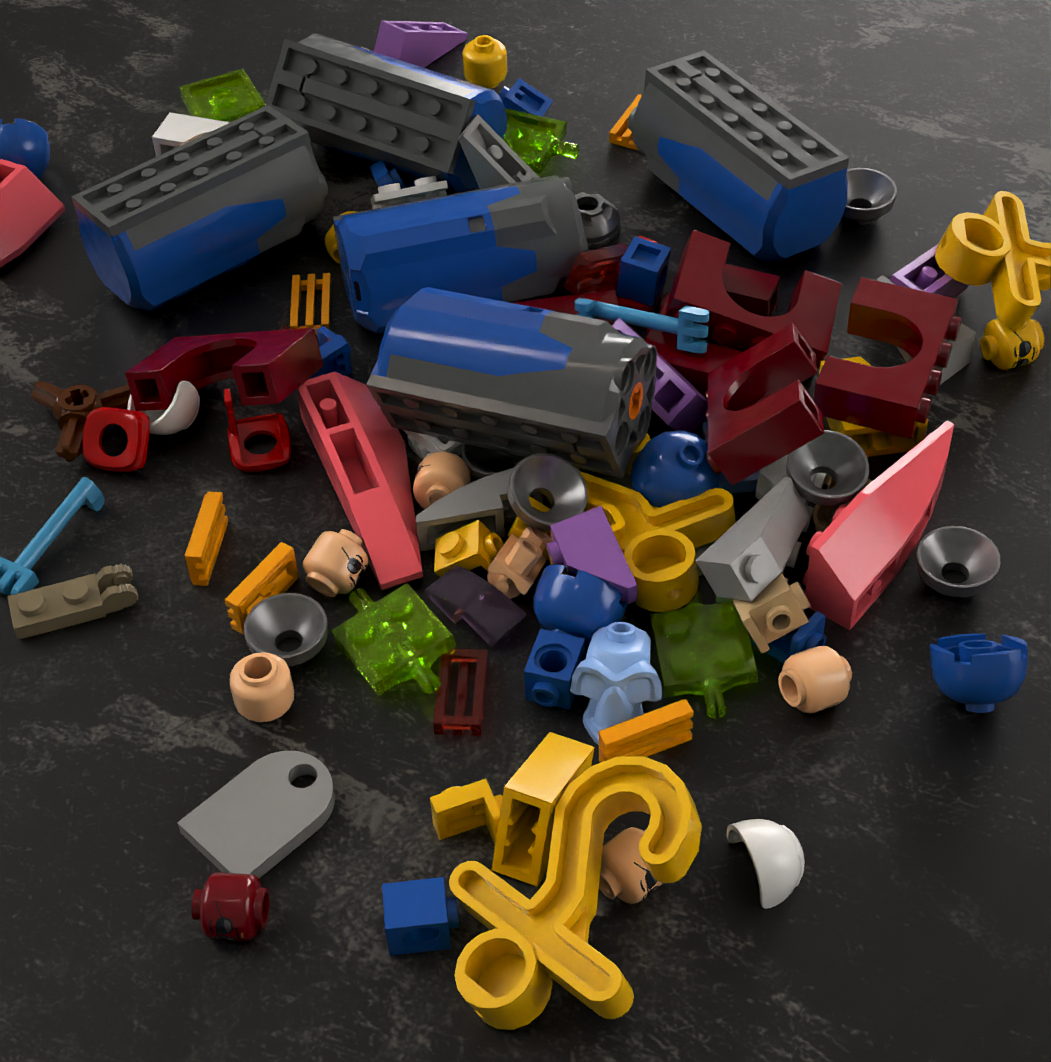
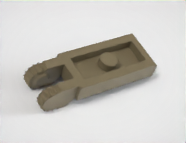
M122 563L115 566L110 565L103 567L97 575L94 573L7 596L13 629L17 639H24L106 617L108 613L133 606L136 600H138V593L135 586L129 584L133 580L132 569L126 564L122 565Z

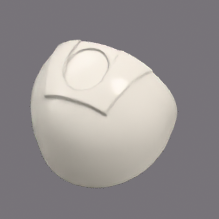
M181 381L167 410L140 411L150 418V434L171 435L187 429L197 416L200 396L190 382ZM130 394L127 410L136 411Z
M764 819L744 820L728 825L726 830L728 842H744L751 856L758 878L762 907L767 909L783 902L793 892L795 887L798 886L804 872V853L795 834L784 825Z

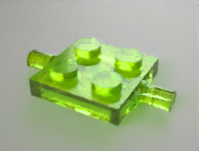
M505 108L507 130L503 140L536 174H541L549 160L556 155L573 159L578 157L579 144L563 141L567 135V122Z
M408 583L377 602H374L363 588L356 589L359 597L353 591L349 596V601L356 607L359 613L332 629L331 632L337 644L377 694L381 695L396 684L411 680L412 678L418 682L427 694L433 693L431 685L437 690L440 687L441 680L429 667L438 657L456 647L450 631Z
M698 585L697 594L685 605V608L650 614L665 696L671 697L683 694L704 695L707 715L711 718H716L714 702H716L719 717L727 713L723 692L734 686L758 682V674L748 630L743 624L733 600L703 605L701 589Z

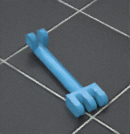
M585 298L575 300L574 309L579 312L576 314L577 316L593 319L597 317L616 321L620 318L629 325L676 334L677 349L693 353L707 352V341L696 339L708 336V326L698 324L709 321L710 312L706 309L685 305L679 310V318Z
M87 477L81 478L14 562L0 557L1 593L14 595L33 590L39 583V580L34 571H31V568L80 507L87 505L88 508L99 511L103 507L105 498L92 480Z

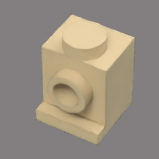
M782 572L754 600L733 599L743 624L761 653L770 650L768 644L809 622L803 611L811 606L798 581L789 585Z

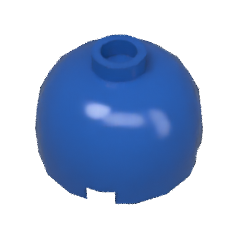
M14 118V124L3 125L2 119H0V159L26 166L40 179L47 170L50 160L51 149L46 130L36 123L25 119Z
M682 430L663 432L648 441L634 460L630 477L633 489L640 492L652 506L660 508L679 500H687L701 495L709 489L718 488L721 474H716L707 461L705 452L708 451V442L697 434Z
M548 565L540 577L533 597L534 613L541 627L545 630L585 638V646H589L593 634L599 628L614 622H621L628 603L627 601L619 603L623 594L618 589L588 572L578 570L576 577L562 574L565 566Z
M976 633L937 639V645L930 644V666L933 679L943 694L952 701L964 703L967 711L975 713L991 712L995 710L996 703L1007 701L1018 693L1027 673L1028 643L1017 637L1001 635V644H998L997 642L986 640V634Z

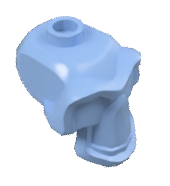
M614 622L599 628L592 636L586 659L580 662L572 676L570 692L590 698L588 707L583 714V724L593 741L598 745V732L643 715V701L657 702L662 698V686L658 674L650 664L651 638L645 631L630 623Z

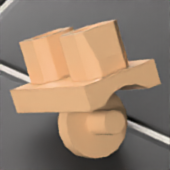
M530 525L527 526L520 538L511 534L487 568L489 570L487 583L490 590L495 595L507 599L517 597L520 593L525 595L547 560L542 553L546 548V544L552 538L542 530L533 528Z

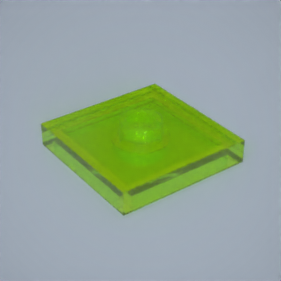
M244 69L179 87L180 96L191 116L232 122L265 107L263 99Z

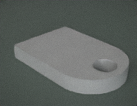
M279 751L268 754L252 763L177 822L180 833L221 872L253 874L260 879L327 822L335 804L332 778L326 766L310 754L300 751ZM302 775H311L316 778L312 785L305 788H297L291 785L297 777Z

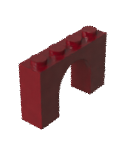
M693 230L681 254L665 315L679 318V310L685 305L706 309L710 312L709 321L698 323L708 326V336L705 339L741 352L748 350L791 323H794L816 354L818 370L820 362L824 360L828 353L842 283L805 270L791 294L786 314L775 317L753 314L735 303L728 295L723 284L722 275L730 243Z
M725 264L722 279L724 287L732 300L753 314L773 317L778 307L780 276ZM668 293L664 294L660 304L659 314L665 315L670 297ZM648 328L646 339L644 340L648 344L655 345L657 353L687 379L706 399L705 392L708 390V373L743 353L709 343L705 353L677 349L676 334Z
M861 277L850 302L847 333L895 345L906 351L913 359L898 366L874 367L827 356L815 383L814 402L822 412V416L912 439L918 422L925 424L932 402L931 398H927L928 394L935 396L937 394L942 376V371L938 370V368L947 367L952 350V344L948 343V341L956 342L960 331L962 317L955 316L958 299Z
M791 323L708 373V390L705 392L708 400V410L705 411L708 419V430L705 431L708 440V451L705 452V455L713 471L718 475L723 473L732 486L824 434L822 412L801 384L804 380L818 373L816 354L794 323Z
M302 328L175 337L126 371L125 375L136 411L167 410L173 401L179 382L188 381L198 390L206 385L230 378H235L242 406L279 404L324 365L315 329Z

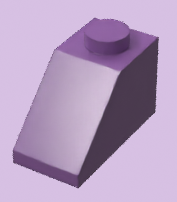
M602 506L550 525L552 542L546 544V548L553 565L565 566L564 571L566 575L576 577L578 570L588 572L618 589L623 594L620 601H627L628 604L637 601L636 581Z

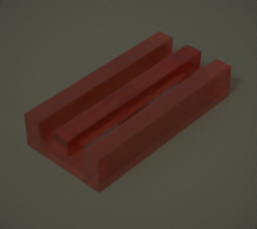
M622 243L579 253L564 287L572 294L579 295L617 285L620 261L628 246Z
M442 648L433 720L434 734L444 735V729H453V735H463V730H472L473 736L482 735L488 650ZM452 662H460L454 716H446ZM470 662H477L472 717L465 716L469 668Z

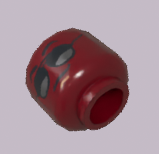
M212 873L206 880L203 889H196L194 891L191 905L192 919L200 920L202 931L209 939L247 941L254 938L259 929H265L270 913V891L268 888L262 887L256 875Z

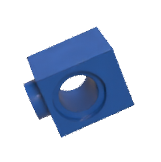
M634 236L620 261L616 295L653 307L666 283L671 248Z
M545 629L539 630L524 669L525 700L536 702L545 707L555 706L568 710L571 709L575 694L570 692L572 676L580 662L585 660V638Z
M444 877L382 884L385 933L390 956L451 949L450 928L459 927L456 896L446 897Z

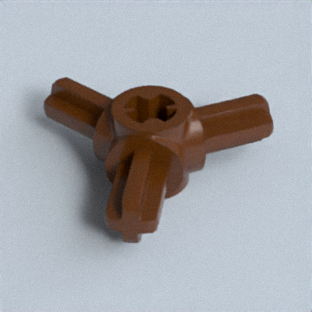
M38 381L34 384L31 398L33 401L53 411L54 418L58 421V426L61 430L56 454L58 457L65 458L67 462H73L76 457L81 455L83 449V431L89 413L101 407L126 409L131 392L128 384L98 394L95 388L92 389L87 385H73L63 390L49 382Z

